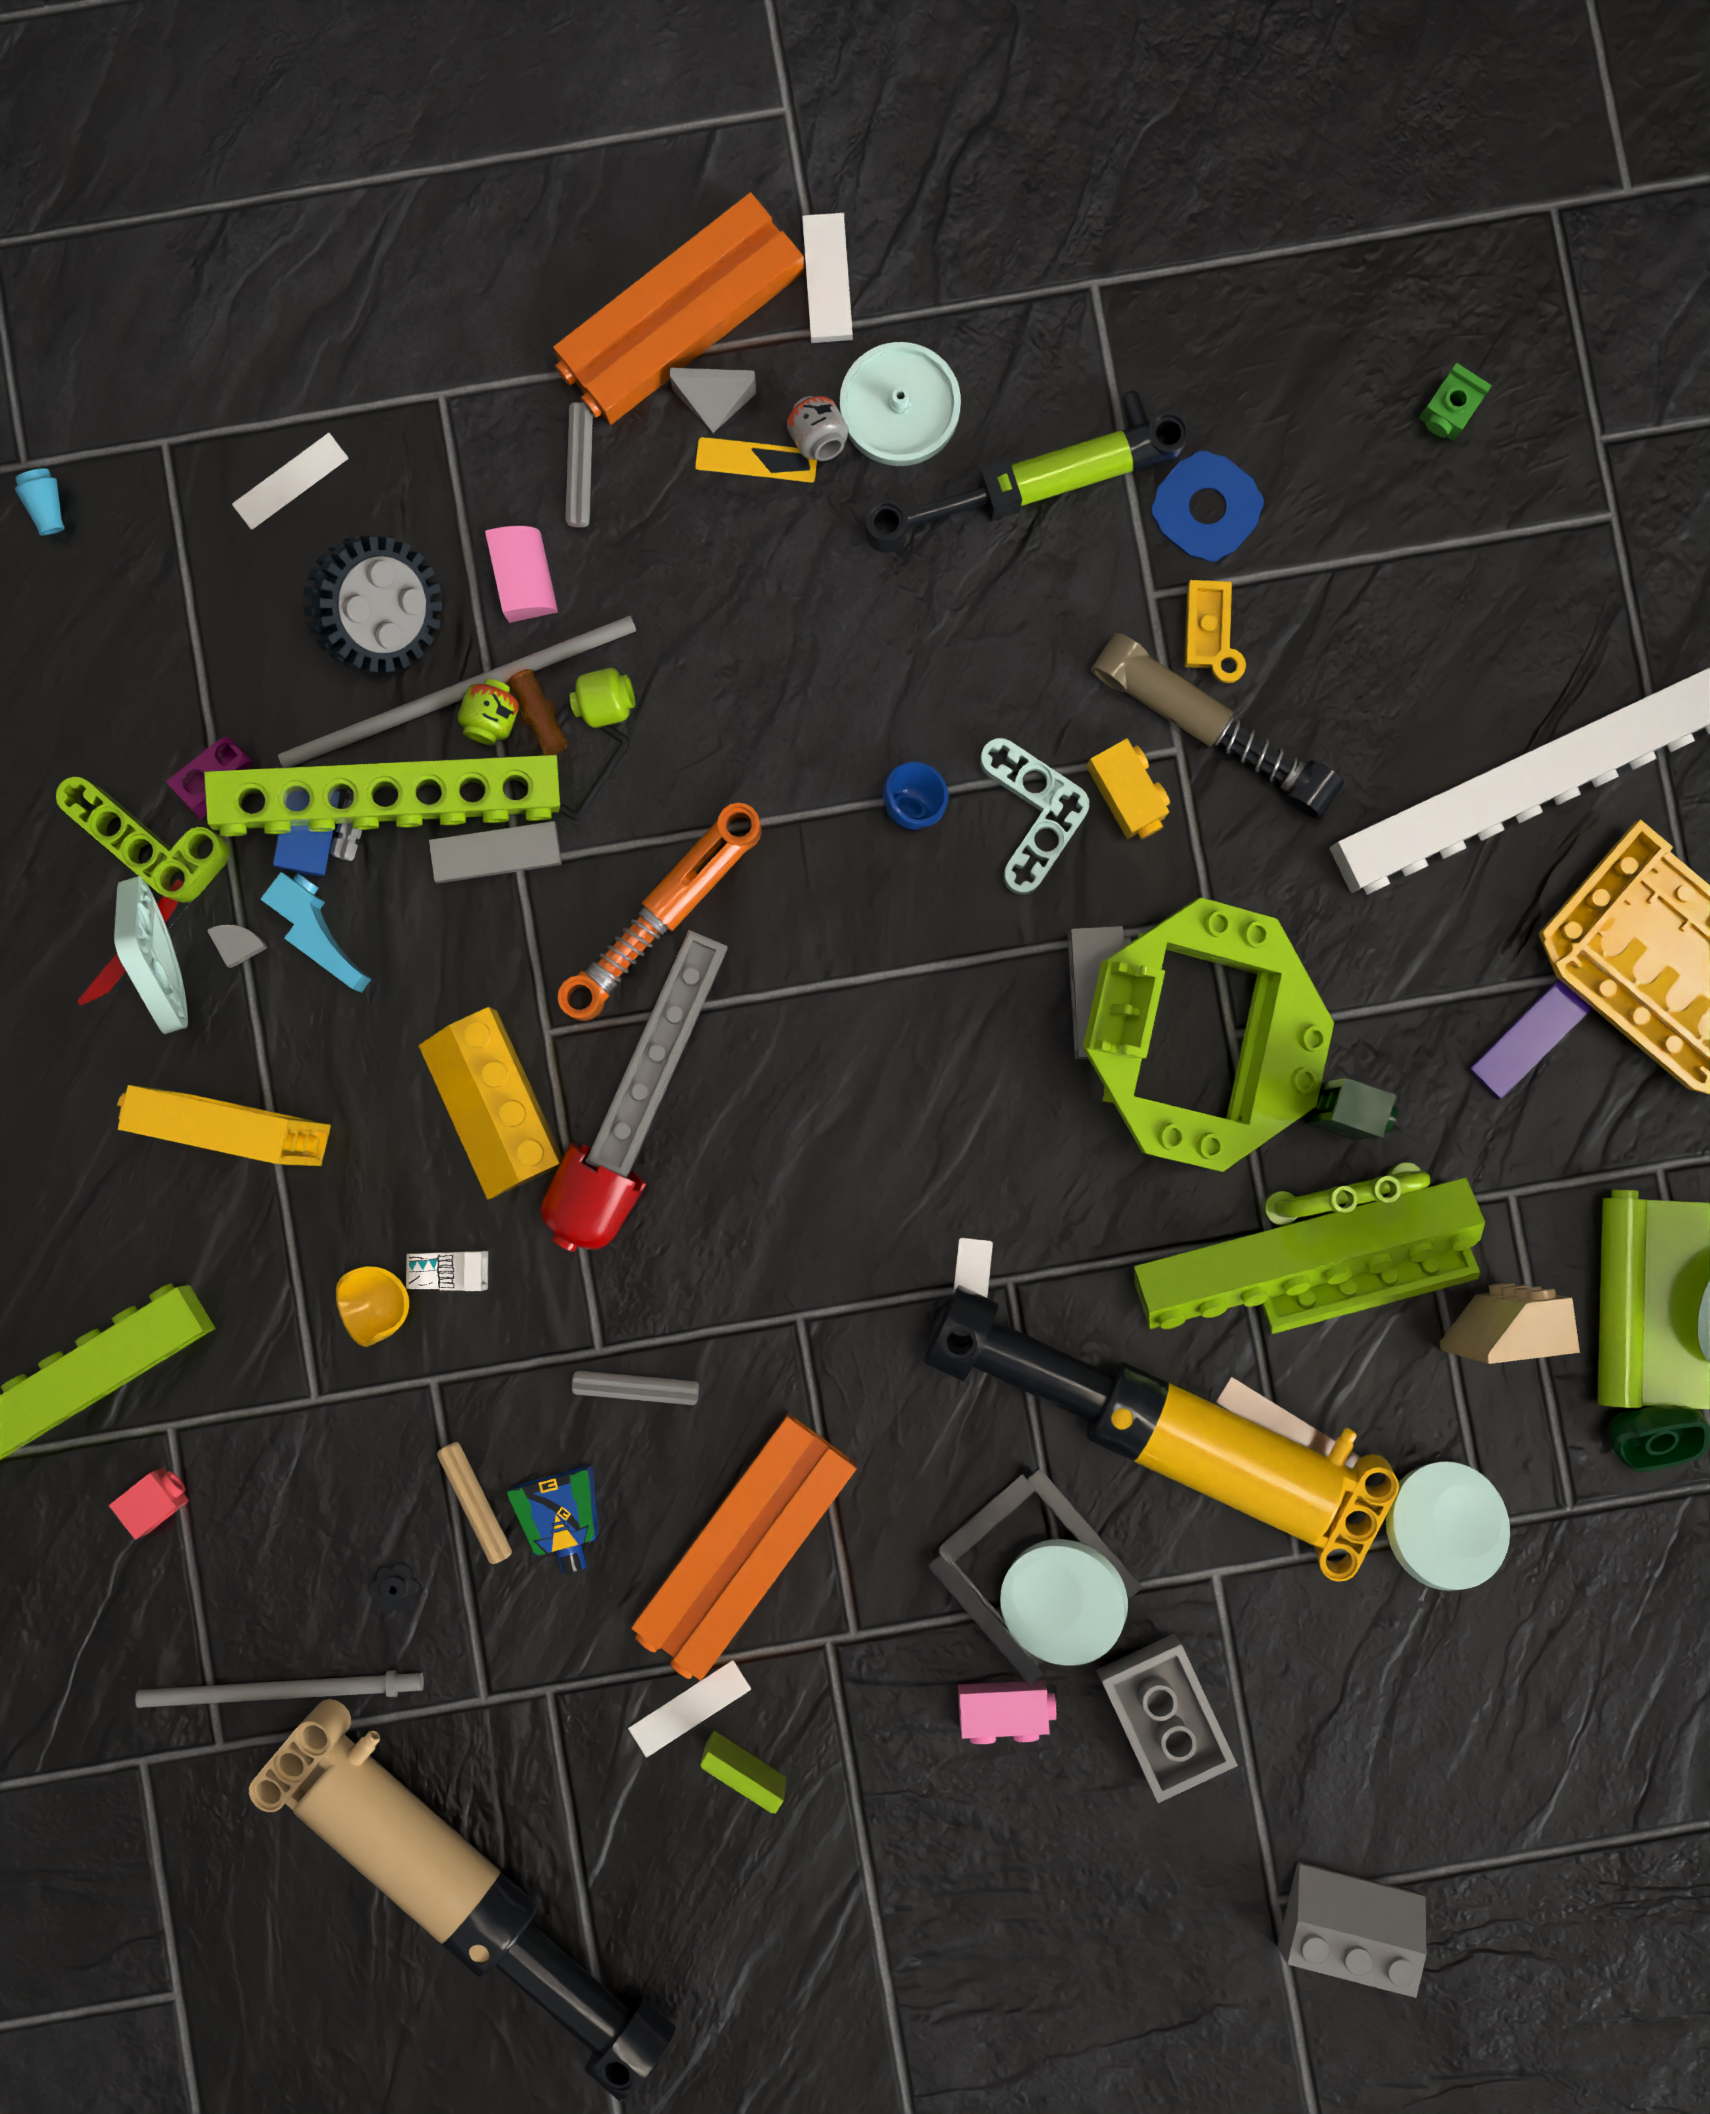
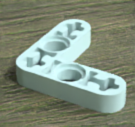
M996 738L989 741L981 753L980 765L983 772L1042 812L1009 860L1004 871L1006 887L1015 894L1027 895L1040 885L1086 816L1089 809V798L1082 788L1016 744L1004 738ZM1001 749L1007 751L1006 760L1015 767H1017L1019 759L1026 763L1019 770L1015 782L1008 778L1013 772L1012 769L1003 764L997 769L991 766L993 760L989 755L991 751L996 754ZM1031 771L1042 773L1046 779V788L1040 793L1028 792L1023 786V776ZM1072 795L1078 799L1076 807L1081 811L1079 813L1071 811L1062 825L1069 826L1070 829L1068 832H1065L1057 822L1046 819V816L1051 814L1056 819L1063 808V804L1058 800L1060 798L1068 800ZM1050 829L1056 833L1058 845L1054 850L1044 852L1036 846L1034 836L1039 830ZM1027 848L1035 858L1047 861L1045 867H1042L1037 861L1030 871V876L1034 881L1032 883L1024 881L1020 886L1014 882L1016 874L1012 869L1014 867L1018 869L1024 867L1030 858L1029 855L1022 854L1023 850Z

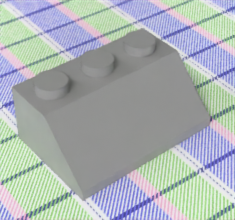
M1298 1861L1277 1947L1287 1965L1416 1998L1427 1955L1426 1896L1422 1893Z

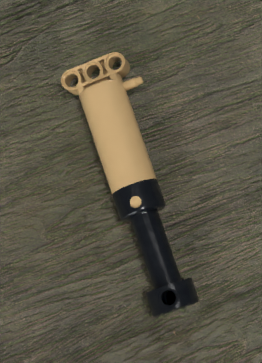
M332 1699L323 1700L253 1779L249 1786L251 1801L256 1807L266 1812H275L284 1804L289 1806L299 1819L478 1977L485 1976L496 1966L593 2052L585 2066V2072L618 2101L625 2099L644 2080L657 2063L676 2030L675 2024L644 1996L636 1998L628 2007L625 2006L531 1923L538 1910L537 1902L370 1756L375 1750L376 1744L380 1741L379 1734L376 1731H369L357 1743L352 1742L344 1735L351 1725V1716L348 1709L342 1703Z

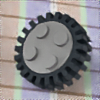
M348 537L343 539L345 543H334L329 546L328 549L331 553L320 554L316 559V562L321 565L319 570L310 569L307 578L314 581L313 588L304 587L303 597H311V606H303L304 616L313 617L314 623L307 625L310 633L319 635L321 638L316 642L321 650L330 651L329 657L334 661L343 662L344 666L354 669L392 672L395 671L394 667L405 668L411 665L409 658L419 659L424 654L420 646H431L435 638L428 634L429 629L438 630L441 622L432 618L433 610L442 611V602L433 601L432 594L440 593L441 590L439 583L429 582L428 578L435 575L431 566L421 565L420 563L425 558L419 552L409 551L410 545L405 542H397L394 538Z

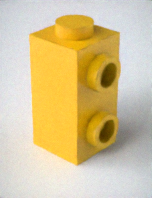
M1127 738L1089 760L1086 768L1127 839L1138 834L1142 840L1163 828L1161 820L1169 813L1166 806L1170 804V800L1159 782L1153 784L1145 770L1149 768L1147 758L1138 745L1132 747Z

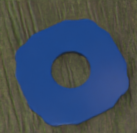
M1198 451L1192 456L1181 460L1157 488L1151 514L1157 522L1161 533L1187 555L1201 558L1207 562H1216L1222 557L1235 552L1257 526L1260 511L1264 505V499L1258 491L1253 478L1227 457L1215 455L1208 451ZM1201 489H1213L1220 493L1226 504L1224 516L1213 524H1203L1195 520L1189 510V501L1195 492Z

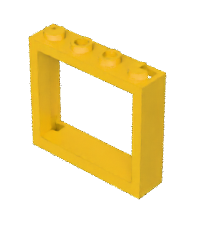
M128 1085L126 1093L120 1096L117 1106H121L118 1130L279 1165L322 1166L331 1125L188 1093Z

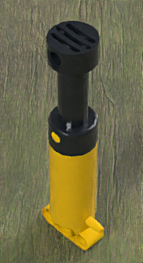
M958 1285L930 1342L923 1361L925 1364L961 1381L966 1379L972 1367L1075 1414L1089 1421L1086 1437L1091 1442L1313 1545L1319 1566L1323 1574L1330 1580L1337 1582L1347 1581L1356 1574L1397 1496L1399 1485L1390 1464L1382 1456L1375 1454L1365 1455L1356 1462L1353 1469L1344 1465L1357 1436L1355 1431L1345 1428L1341 1436L1337 1438L1327 1457L1126 1362H1119L1110 1374L995 1321L994 1318L999 1303ZM964 1330L969 1334L966 1336H960L955 1334L953 1331ZM1380 1472L1386 1475L1384 1482L1379 1486L1370 1487L1365 1484L1368 1476L1373 1473ZM1354 1511L1367 1513L1365 1519L1359 1524L1345 1522L1347 1516ZM1334 1549L1347 1551L1346 1556L1340 1561L1332 1562L1326 1559L1327 1555Z

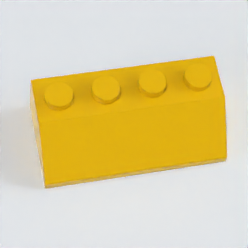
M487 1007L448 1025L418 1045L487 1200L559 1167L563 1156L496 1010Z

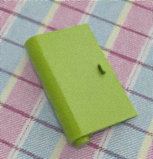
M1612 1190L1611 1198H1603L1597 1404L1627 1408L1675 1405L1687 1406L1693 1409H1710V1362L1704 1357L1698 1338L1700 1306L1710 1280V1203L1638 1199L1639 1191Z

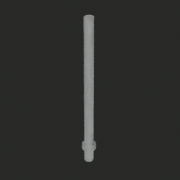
M387 1670L386 1675L145 1689L137 1690L135 1702L137 1708L375 1693H386L387 1697H397L398 1692L422 1691L424 1678L423 1673L398 1674L397 1670Z

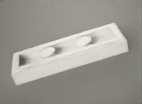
M844 213L802 216L811 343L853 340Z

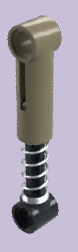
M1113 634L1091 667V672L1105 685L1119 692L1128 693L1209 747L1214 743L1215 745L1222 744L1227 748V753L1234 752L1242 757V763L1248 761L1256 767V772L1261 770L1268 774L1270 782L1274 780L1280 782L1281 788L1287 791L1285 795L1287 802L1311 818H1322L1344 784L1343 779L1324 764L1313 760L1305 764L1302 761L1298 762L1297 758L1290 759L1283 754L1282 748L1276 750L1269 745L1268 739L1262 741L1254 735V730L1247 731L1242 728L1240 720L1233 722L1234 718L1232 715L1234 711L1149 657L1148 652L1140 644L1123 634Z

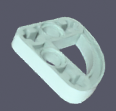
M141 876L118 882L114 942L119 959L161 1032L167 1034L186 1028L188 1025V1014L181 971L168 929L148 884Z

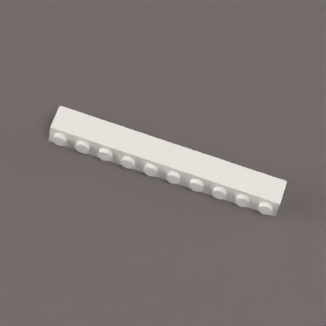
M1710 668L1338 841L1329 849L1350 892L1353 893L1364 888L1368 895L1389 885L1390 882L1387 876L1402 870L1406 877L1429 866L1425 858L1440 852L1443 859L1467 848L1464 840L1478 834L1481 841L1505 830L1502 822L1516 816L1519 823L1524 822L1542 813L1540 805L1551 799H1554L1556 805H1560L1581 795L1578 787L1592 781L1596 788L1619 777L1616 771L1619 767L1629 763L1632 770L1657 759L1654 751L1666 745L1670 752H1673L1694 742L1695 739L1692 733L1705 728L1709 735Z

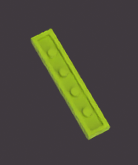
M1451 1248L1436 1252L1433 1257L1425 1261L1412 1262L1410 1259L1395 1263L1384 1272L1370 1273L1365 1271L1354 1274L1350 1279L1339 1284L1324 1282L1313 1285L1310 1289L1298 1295L1289 1296L1283 1293L1272 1296L1262 1303L1261 1306L1271 1334L1477 1280L1480 1270L1470 1248L1462 1251H1454Z

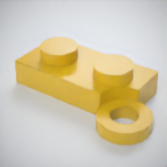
M1189 580L1187 584L1185 667H1211L1212 673L1217 680L1223 683H1234L1244 674L1246 662L1239 651L1230 648L1232 582ZM1224 659H1231L1235 662L1236 670L1233 673H1226L1222 670L1221 662Z

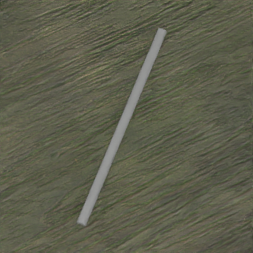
M631 615L282 752L278 754L280 763L283 768L294 767L461 701L465 696L467 688L472 684H485L486 679H494L506 683L637 630Z

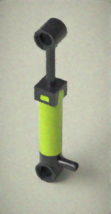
M1128 392L1124 394L1122 400L1131 424L1130 428L1012 465L1010 460H1006L981 468L979 479L981 488L905 511L903 506L896 501L890 499L879 500L872 504L867 511L865 518L866 539L870 546L877 551L883 553L893 552L899 549L905 542L911 527L984 504L987 505L991 520L993 521L1018 513L1021 506L1151 465H1171L1178 461L1183 454L1190 436L1189 424L1185 417L1174 411L1161 412L1148 422L1138 392ZM1160 432L1170 433L1174 436L1176 443L1173 445L1162 444L1156 437V434ZM882 519H890L898 527L895 531L885 534L878 531L875 525Z

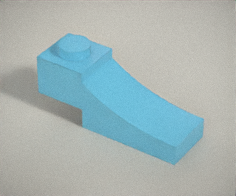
M281 872L262 896L261 900L294 924L284 939L350 988L362 993L372 979L348 958L331 935L320 910L325 902L314 895L319 888L299 873L293 879Z

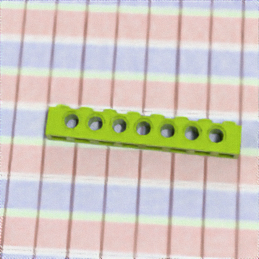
M557 755L204 772L208 825L213 830H220V836H243L247 834L246 828H264V833L285 834L291 832V826L308 825L311 832H327L335 830V824L352 823L353 829L367 830L379 828V822L396 821L397 827H418L423 825L422 819L439 818L441 825H459L466 823V817L483 816V822L500 823L509 821V815L526 814V820L539 821L551 819V813L559 812L560 809ZM514 780L522 782L527 787V795L520 800H511L506 797L503 788L508 782ZM467 783H477L483 787L485 794L478 802H467L460 795L461 788ZM425 785H434L440 789L442 795L439 801L434 804H423L417 798L419 789ZM382 787H391L397 791L398 798L393 805L382 807L374 802L375 792ZM347 789L354 794L353 803L345 809L333 807L330 804V798L336 790ZM296 791L307 793L310 796L308 806L301 811L288 809L286 801L291 793ZM252 793H258L265 797L263 809L254 814L243 811L242 803L245 797Z

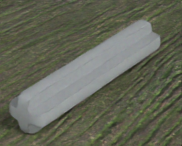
M573 402L569 406L565 520L568 526L587 527L590 518L593 415L585 402Z
M576 1371L572 1379V1393L576 1395L695 1405L699 1397V1383L688 1380Z

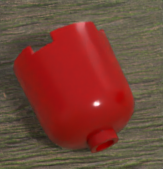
M573 1142L570 1143L543 1196L540 1205L541 1218L546 1227L555 1233L552 1241L560 1247L571 1252H575L578 1246L588 1250L600 1249L608 1245L615 1238L647 1183L634 1171L631 1172L629 1177H625L602 1165L597 1169L586 1164L592 1148L582 1144L579 1149V1146Z

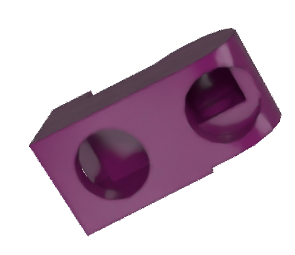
M224 737L212 744L167 780L166 783L201 820L207 815L204 772L251 770L254 766V761L232 738Z

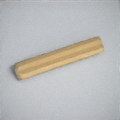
M454 1442L441 1448L437 1452V1457L489 1563L496 1564L503 1561L512 1554V1550L460 1444Z

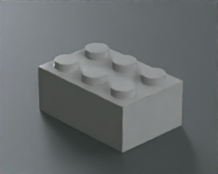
M1175 1634L1169 1635L1096 1670L1158 1803L1238 1766L1186 1652Z

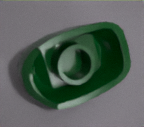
M1652 1406L1637 1411L1621 1412L1614 1416L1608 1429L1612 1449L1633 1472L1656 1471L1696 1460L1707 1452L1710 1445V1426L1698 1409L1687 1406Z

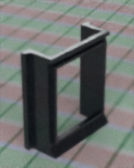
M1027 1466L931 1550L934 1559L928 1564V1567L1030 1686H1032L1044 1675L1040 1666L1044 1660L1023 1648L1009 1631L1004 1618L955 1563L956 1560L1036 1492L1080 1543L1097 1550L1112 1563L1122 1578L1129 1599L1143 1587L1040 1467L1033 1472Z

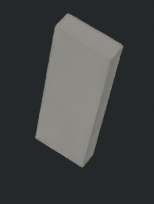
M555 821L429 840L434 880L437 884L562 865Z

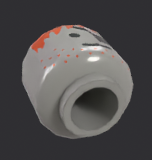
M825 396L804 397L794 405L787 419V430L804 457L812 460L827 461L837 456L843 450L848 437V425L832 399Z

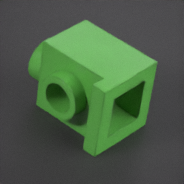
M1456 363L1419 419L1426 423V427L1433 434L1443 438L1448 437L1454 441L1492 385Z

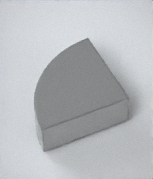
M219 925L207 930L226 966L229 968L268 948L258 935L240 926Z

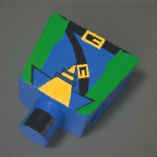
M592 1464L515 1485L507 1491L509 1500L536 1556L556 1551L562 1574L576 1572L587 1567L581 1544L595 1540L599 1535Z

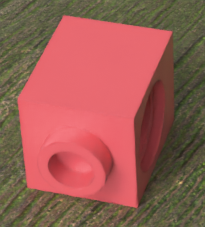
M160 1468L147 1474L112 1502L109 1507L136 1540L150 1533L189 1500L183 1493L185 1492V1486L179 1477L171 1471L167 1472L164 1468Z

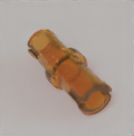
M525 669L515 673L509 678L508 682L524 710L521 716L525 724L531 725L544 755H554L561 752L569 743L553 715L556 709L552 701L546 700L533 670Z

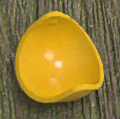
M366 1266L346 1273L337 1283L336 1301L340 1317L350 1336L363 1347L373 1345L391 1336L402 1326L409 1310V1297L405 1286L393 1273L383 1268Z

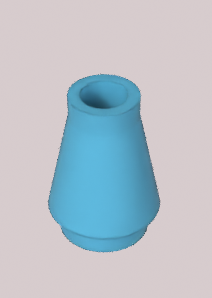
M35 469L17 475L15 479L18 486L14 490L34 521L39 535H50L64 530L57 479L51 477L49 469Z

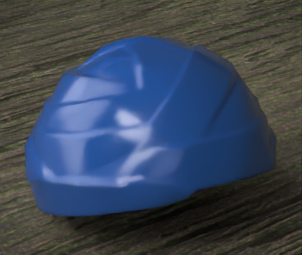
M911 761L896 766L887 776L883 786V802L889 817L896 824L909 830H919L937 823L946 811L949 797L948 788L942 776L933 767L922 762Z

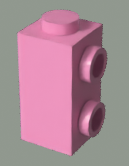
M1043 1680L1036 1681L1032 1686L1027 1681L958 1684L962 1739L970 1738V1742L973 1744L994 1743L996 1737L1013 1736V1740L1018 1742L1039 1740V1735L1049 1734V1720H1056L1055 1694L1047 1693Z

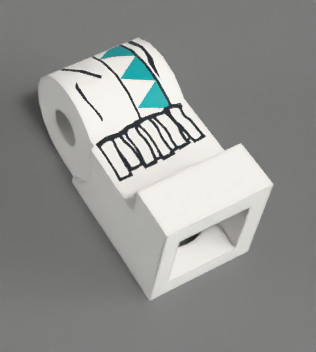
M488 1251L407 1254L406 1289L486 1290L488 1289Z

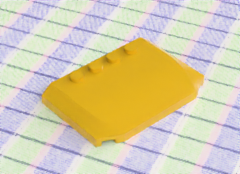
M1640 819L1633 823L1538 935L1556 977L1684 1087L1710 1095V885L1670 851L1673 846Z

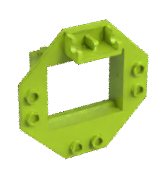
M1201 897L1195 899L1147 932L1139 933L1138 938L1101 962L1082 1048L1104 1085L1102 1101L1115 1104L1142 1153L1224 1172L1317 1106L1334 1021L1278 919ZM1165 950L1257 974L1226 1119L1134 1096L1142 1058H1147L1165 971L1161 969Z

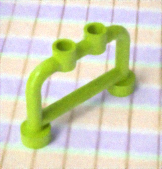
M1398 1163L1389 1169L1387 1176H1378L1372 1180L1346 1186H1335L1328 1190L1298 1197L1285 1191L1273 1192L1264 1200L1263 1214L1272 1224L1289 1225L1297 1217L1331 1210L1347 1213L1355 1209L1357 1204L1370 1201L1390 1203L1397 1200L1400 1195L1424 1189L1430 1184V1176L1425 1171H1421L1415 1164ZM1390 1193L1387 1197L1382 1196L1383 1194ZM1347 1203V1204H1346L1344 1207H1342V1208H1341L1340 1206H1338V1205H1340V1204Z

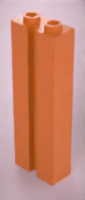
M750 192L553 346L558 359V363L554 366L569 386L576 383L582 390L584 395L580 398L582 402L589 406L591 414L595 418L602 415L608 424L612 425L670 379V368L686 367L803 275V255L783 230L781 232L772 222V217Z
M788 1412L637 1617L631 1628L637 1633L635 1639L651 1652L656 1653L661 1648L671 1655L673 1659L670 1665L685 1678L690 1679L692 1676H695L702 1681L856 1471L857 1463Z

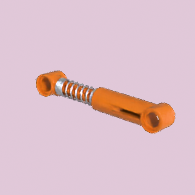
M734 803L724 808L714 825L642 901L641 904L644 906V909H641V912H639L640 917L637 920H631L632 926L629 929L623 928V936L621 938L615 937L616 943L613 946H607L609 951L605 955L600 954L601 959L599 962H592V965H589L585 972L581 971L577 976L570 977L563 982L558 991V1002L564 1013L579 1021L593 1020L600 1015L605 1001L610 996L608 993L612 991L614 986H617L615 981H621L620 975L623 972H629L628 966L631 963L636 964L635 959L639 955L644 956L643 950L647 946L652 947L651 942L654 938L660 939L659 933L664 934L666 929L673 931L740 857L758 843L761 838L762 828L758 814L752 807L744 803ZM741 817L749 820L752 825L749 833L745 836L735 837L728 832L729 824L735 818ZM723 843H725V846L713 857V859L701 870V872L697 874L696 872L717 851V849ZM579 988H589L592 993L590 1005L582 1010L574 1009L571 1003L574 991Z

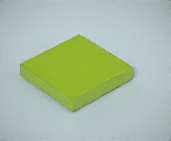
M713 1731L705 1745L700 1763L701 1768L765 1810L776 1814L784 1801L786 1776L718 1732Z

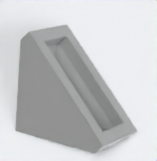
M670 368L673 391L712 433L756 394L755 371Z

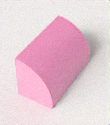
M507 526L486 530L485 533L501 607L508 622L512 623L557 613L558 609L541 532L529 526Z

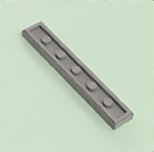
M688 930L588 1155L586 1164L597 1169L602 1165L628 1177L722 964L728 946Z

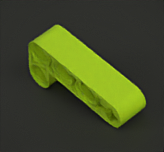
M81 777L67 778L60 783L57 789V804L67 815L133 872L141 876L154 890L174 901L185 903L198 897L230 858L228 842L220 835L203 827L190 829L173 848H170L102 788ZM83 793V797L97 808L91 811L81 806L82 802L78 799L79 796ZM119 817L121 820L119 831L115 835L109 836L107 832L109 822ZM211 839L213 851L207 858L200 859L198 855L200 844L205 840ZM151 844L153 848L152 857L146 863L141 864L138 858L139 852L142 847ZM183 871L185 876L183 886L177 891H172L170 887L172 876L177 872Z

